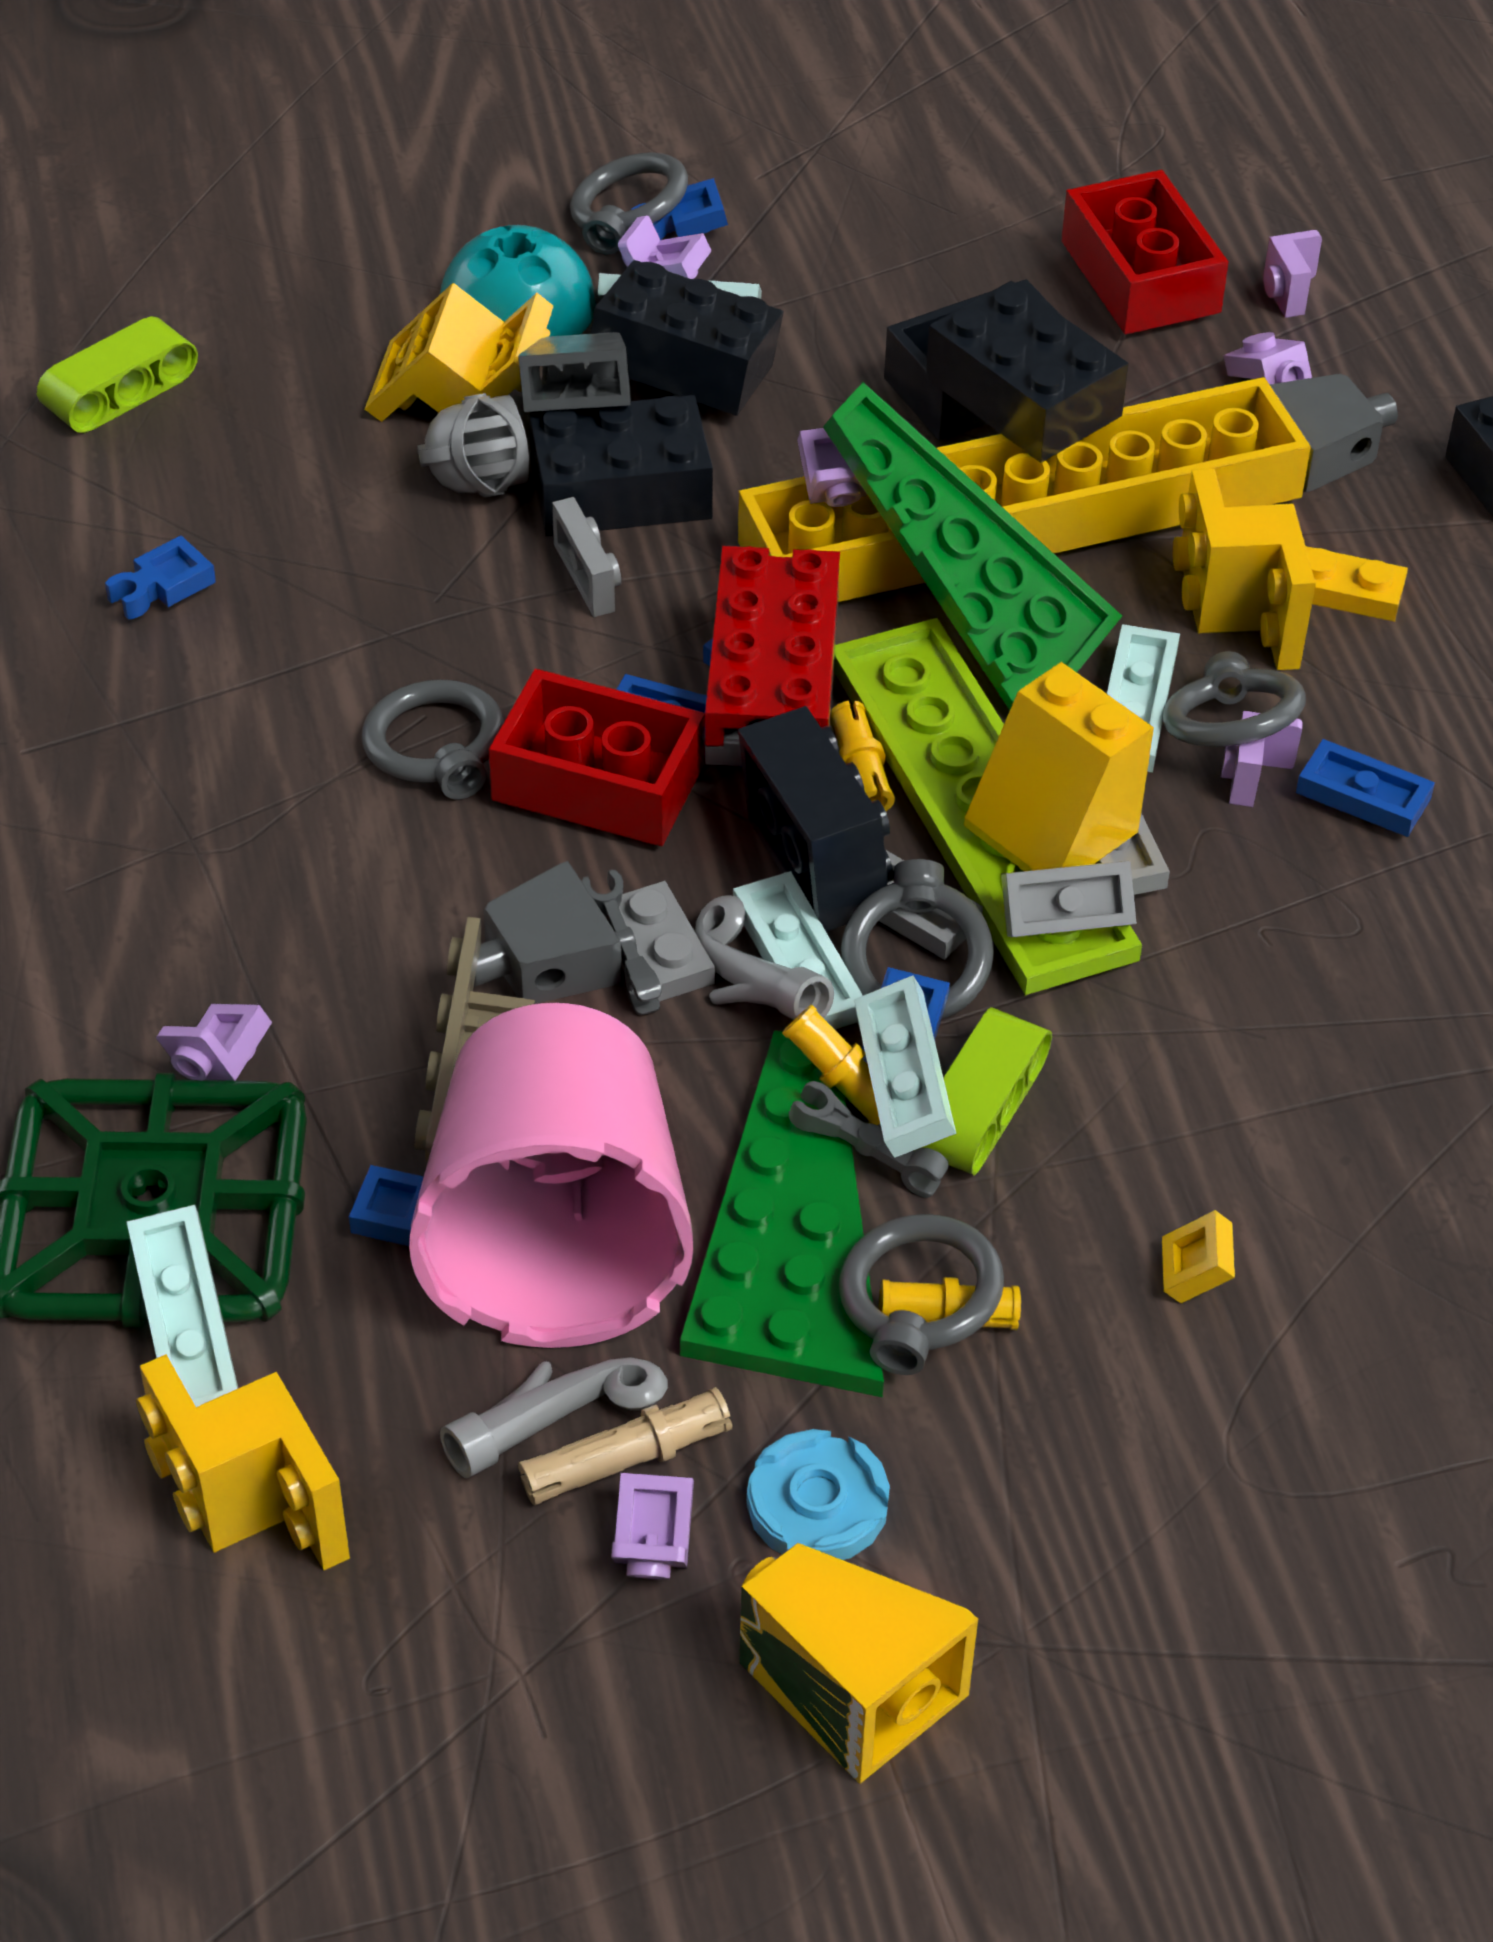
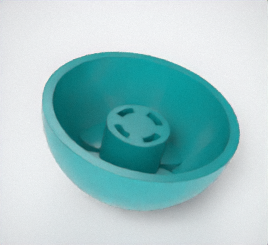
M507 225L490 229L466 243L449 264L440 289L441 294L452 283L456 284L502 321H506L533 295L538 293L554 305L547 325V329L550 330L549 337L582 334L591 323L596 307L593 282L587 267L579 255L556 235L540 228L525 225Z

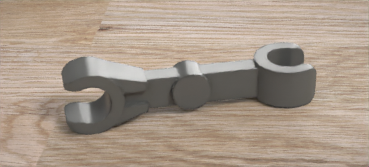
M608 870L607 882L611 892L607 894L595 892L591 888L589 877H583L582 883L621 940V959L625 966L626 987L635 1014L644 1015L658 1011L660 1009L658 998L662 993L660 981L644 957H639L634 933L631 927L626 926L619 909L623 895L622 876L616 870Z
M811 1081L804 1086L801 1098L805 1102L816 1106L819 1110L811 1109L801 1101H794L789 1111V1119L797 1128L835 1138L838 1136L854 1145L856 1151L860 1154L873 1156L899 1171L904 1185L914 1194L928 1198L935 1193L948 1169V1160L941 1153L929 1148H919L894 1158L884 1142L882 1129L873 1123H864L852 1116L851 1112L826 1085Z

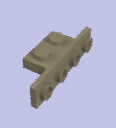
M467 917L464 938L452 937L447 975L456 976L453 995L441 994L436 1032L446 1033L443 1052L431 1051L426 1075L425 1089L435 1091L432 1111L420 1110L415 1134L414 1148L425 1151L426 1167L456 1060L465 1042L479 1027L492 1018L515 1008L535 1004V1000L473 991L481 947V918Z

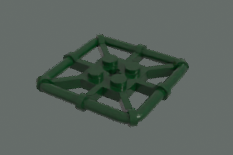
M157 1073L155 1079L66 1078L48 1082L38 1079L25 1088L26 1097L22 1100L16 1113L5 1178L0 1180L1 1318L122 1321L124 1328H143L144 1321H148L127 1222L191 1205L196 1206L211 1268L240 1294L217 1295L223 1322H244L257 1318L266 1322L281 1311L280 1302L284 1298L289 1283L296 1216L303 1211L305 1202V1190L300 1186L307 1117L304 1105L305 1095L291 1082L279 1084L267 1081L176 1080L174 1073ZM72 1105L151 1106L147 1132L100 1131ZM175 1106L247 1107L211 1133L169 1132L171 1116ZM43 1119H50L85 1151L81 1178L32 1177ZM275 1122L280 1123L273 1180L221 1179L225 1157ZM153 1185L158 1186L159 1193L162 1195L152 1201H140L132 1197L143 1195L146 1191V1186ZM34 1207H76L73 1229L17 1267L26 1213L30 1212ZM217 1209H255L269 1212L262 1278L214 1235ZM86 1255L128 1256L123 1294L34 1293Z

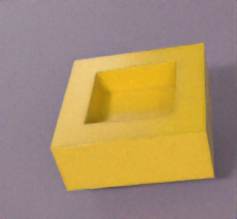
M1214 1210L1162 1236L1163 1286L1165 1293L1179 1303H1183L1235 1278L1231 1221Z

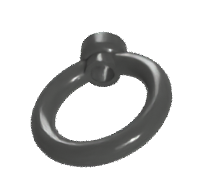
M638 153L613 160L592 172L578 185L570 202L572 219L576 225L583 229V238L590 248L601 254H614L619 250L618 242L637 217L649 216L652 223H655L680 203L688 187L687 171L679 160L663 153ZM644 173H656L664 175L668 179L664 189L654 199L635 209L624 212L617 206L606 205L600 211L593 212L590 208L593 200L601 191L624 178Z
M1225 651L1214 655L1208 660L1204 668L1203 678L1189 683L1170 697L1164 707L1162 721L1166 730L1174 738L1188 744L1206 747L1240 745L1271 736L1293 723L1305 707L1306 694L1303 686L1294 677L1275 670L1250 668L1248 661L1242 655L1236 652ZM1228 677L1236 678L1241 682L1231 689L1218 687L1219 683ZM1247 692L1270 693L1281 698L1280 702L1273 708L1241 720L1209 723L1195 721L1187 717V714L1193 708L1214 698L1224 704H1235L1241 701Z
M443 679L421 681L391 692L372 708L363 724L362 744L370 761L384 773L410 782H437L447 797L451 799H465L478 792L485 783L487 772L483 764L489 760V748L504 723V717L497 702L489 694L474 685ZM434 703L459 705L471 710L480 720L481 728L479 734L472 743L466 747L459 743L447 744L437 751L434 758L423 759L402 755L394 751L386 741V731L391 722L404 712L422 705Z
M925 859L901 861L894 866L893 883L872 893L853 912L844 930L841 944V959L863 996L881 989L882 985L873 976L866 955L867 941L875 924L887 913L900 907L911 912H927L935 908L944 911L960 925L968 945V958L964 971L960 978L950 987L949 996L942 1015V1019H945L968 1006L983 989L993 963L991 932L977 906L964 894L944 884V867L940 863Z
M933 1214L899 1217L872 1229L849 1251L842 1265L839 1278V1295L846 1314L861 1332L873 1339L870 1349L871 1358L884 1370L899 1375L919 1373L925 1365L929 1350L953 1345L979 1330L994 1314L1002 1297L1004 1287L1003 1266L992 1243L977 1229L962 1221ZM920 1241L943 1243L961 1251L973 1264L977 1280L971 1298L957 1312L936 1321L926 1322L918 1314L906 1310L894 1311L887 1316L874 1306L867 1293V1277L875 1262L886 1252L904 1244Z

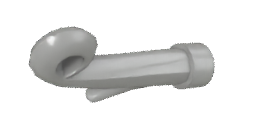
M724 895L716 897L706 904L696 920L695 933L714 964L715 972L734 984L713 990L709 994L710 1001L713 1004L720 1005L735 1002L764 1004L777 1008L780 1013L793 1020L809 1005H813L823 1018L828 1014L834 1000V988L828 978L805 967L791 969L728 946L741 932L744 925L745 909L743 902L737 896Z
M626 1357L610 1359L549 1381L552 1376V1366L550 1362L543 1361L519 1388L491 1409L480 1415L470 1412L443 1426L440 1430L442 1446L454 1469L462 1477L470 1478L496 1464L499 1460V1455L604 1394H607L609 1399L622 1409L641 1411L657 1404L668 1389V1379L660 1367L654 1363Z

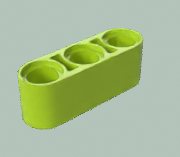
M150 316L139 320L46 370L39 380L37 397L45 407L73 430L86 433L182 383L194 371L198 362V352L193 344L160 318Z
M993 1007L987 1009L944 1076L956 1134L921 1148L933 1149L941 1153L948 1160V1165L971 1175H976L986 1162L1038 1077L1051 1046L1052 1032Z

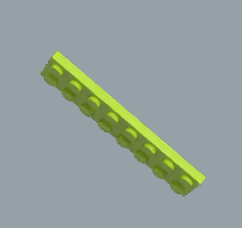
M938 618L835 645V675L851 702L859 701L864 705L873 737L882 744L887 763L967 898L983 907L982 915L989 926L992 940L1023 993L1028 995L1140 961L1142 943L1130 925L1007 937L1001 874L1022 872L1023 870L964 826L965 815L1004 723Z

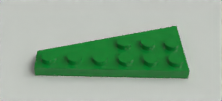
M864 382L823 426L1009 710L1020 689L1060 662L1078 672L1121 619L1122 615Z
M774 1030L681 1335L680 1356L883 1398V1371L870 1355L873 1339L861 1332L852 1323L844 1310L839 1295V1278L844 1260L852 1247L864 1236L852 1145L838 1136L835 1138L803 1131L790 1121L789 1111L794 1101H801L807 1107L819 1110L816 1106L805 1102L801 1098V1093L808 1082L816 1081L824 1084L820 1080L823 1073L789 1038L782 1034V1031ZM834 1085L829 1088L846 1107L845 1096ZM868 1274L866 1282L867 1293L873 1303L870 1276Z

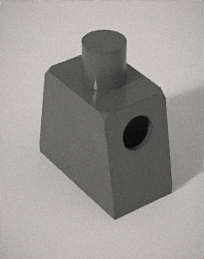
M620 333L545 337L539 339L518 356L524 412L631 405L626 346ZM540 366H542V380L540 378Z
M1343 374L1269 384L1311 446L1304 483L1305 492L1313 491L1371 464L1377 457L1382 428L1394 425L1397 421V406L1389 393L1366 398L1352 380Z
M568 861L488 902L483 909L485 943H482L480 947L474 987L504 976L517 998L535 1000V1004L622 983L621 940Z

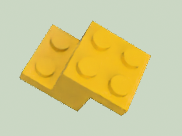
M452 283L390 340L364 410L383 422L398 407L403 411L409 408L417 397L439 413L443 409L462 403L461 400H464L466 396L486 393V396L490 395V398L509 395L514 389L522 392L518 356L539 339L550 336V330L547 329V325L554 305L536 293L506 321H502L460 287Z
M1215 468L1192 469L1189 492L1182 493L1179 497V521L1181 528H1183V534L1181 537H1174L1173 564L1175 571L1184 572L1182 581L1184 609L1193 610L1198 633L1260 630L1262 645L1264 647H1271L1277 670L1300 669L1316 582L1294 504L1224 507Z
M167 1354L140 1365L145 1395L136 1399V1405L145 1428L150 1437L144 1439L145 1447L158 1476L162 1479L172 1475L179 1488L178 1491L173 1492V1497L178 1512L189 1532L201 1528L215 1553L285 1520L288 1531L297 1548L303 1550L310 1546L323 1570H327L350 1559L339 1478L277 1371L196 1407Z

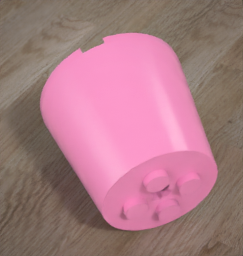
M540 1003L515 1008L492 1018L479 1027L460 1050L411 1222L409 1246L411 1263L421 1287L443 1312L464 1326L471 1319L501 1331V1341L516 1345L543 1348L588 1345L625 1334L652 1319L660 1312V1302L673 1290L676 1284L682 1286L687 1278L693 1255L692 1224L653 1061L641 1039L625 1024L606 1013L568 1003Z

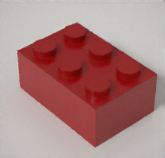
M1162 169L1066 190L1061 241L1124 335L1183 321H1191L1222 312L1229 261Z
M535 668L489 748L492 800L663 847L705 765V713Z

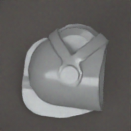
M486 393L464 397V400H461L462 403L450 406L438 413L429 425L425 444L417 445L421 467L429 466L431 473L444 487L456 493L479 492V495H483V497H491L505 494L504 491L508 487L526 484L528 481L529 454L527 438L517 406L510 394L490 398V395L486 396Z

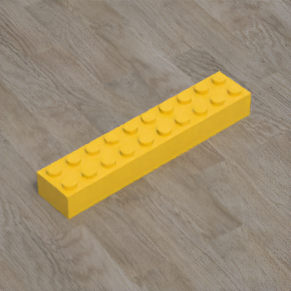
M1265 377L1123 407V414L1120 418L1042 463L1002 434L942 446L937 449L1052 553H1059L1179 526L1180 494L1189 492L1192 469L1215 468L1224 507L1272 505L1302 498L1311 446ZM805 476L739 490L738 543L740 547L769 548V556L792 557L793 549L839 551L838 602L925 583L868 495L861 497L859 501L851 505L832 507L827 505V502L810 504Z

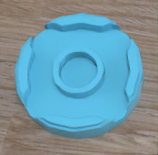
M811 1429L785 1435L763 1450L756 1460L755 1469L749 1478L747 1509L753 1529L772 1550L783 1555L794 1545L800 1543L838 1559L845 1560L852 1558L873 1544L884 1527L887 1517L890 1485L882 1462L865 1444L851 1437H848V1442L841 1438L831 1437V1431Z

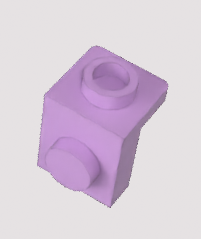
M649 216L637 217L618 242V248L627 267L633 260L654 262L660 264L669 272L690 279H694L697 276L698 269L711 253V248L703 233L660 240Z
M1317 230L1269 237L1263 274L1264 287L1268 297L1275 299L1285 318L1305 315L1310 281L1317 272L1322 237Z
M1272 332L1249 336L1242 341V348L1223 355L1228 376L1250 379L1265 377L1269 384L1312 378L1305 342L1275 339V335Z
M824 428L800 431L797 441L810 504L827 502L829 506L842 507L859 501L861 497H866L867 493Z
M1243 711L1242 719L1261 713ZM1296 719L1286 728L1266 738L1240 745L1225 746L1221 778L1232 779L1229 804L1253 807L1262 765L1287 769L1294 767L1302 733V720Z
M211 1004L197 1027L163 1026L156 1039L171 1057L173 1067L187 1079L199 1081H236L246 1063L255 1054L256 1047L272 1024V1021L260 1005Z
M621 1473L615 1542H612L611 1558L615 1563L627 1564L626 1576L668 1580L670 1579L671 1567L687 1568L694 1488L693 1478Z

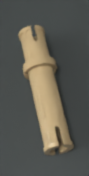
M716 1387L689 1400L660 1410L657 1405H653L641 1410V1417L631 1420L626 1424L573 1442L545 1455H539L519 1462L518 1469L521 1474H524L520 1477L528 1498L535 1506L561 1493L585 1486L639 1463L647 1462L657 1457L660 1463L676 1457V1450L701 1439L732 1430V1422L727 1418L730 1417V1412L721 1392Z

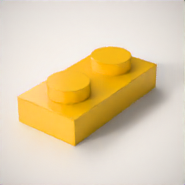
M1306 546L1316 582L1312 601L1313 605L1395 622L1407 576V567Z

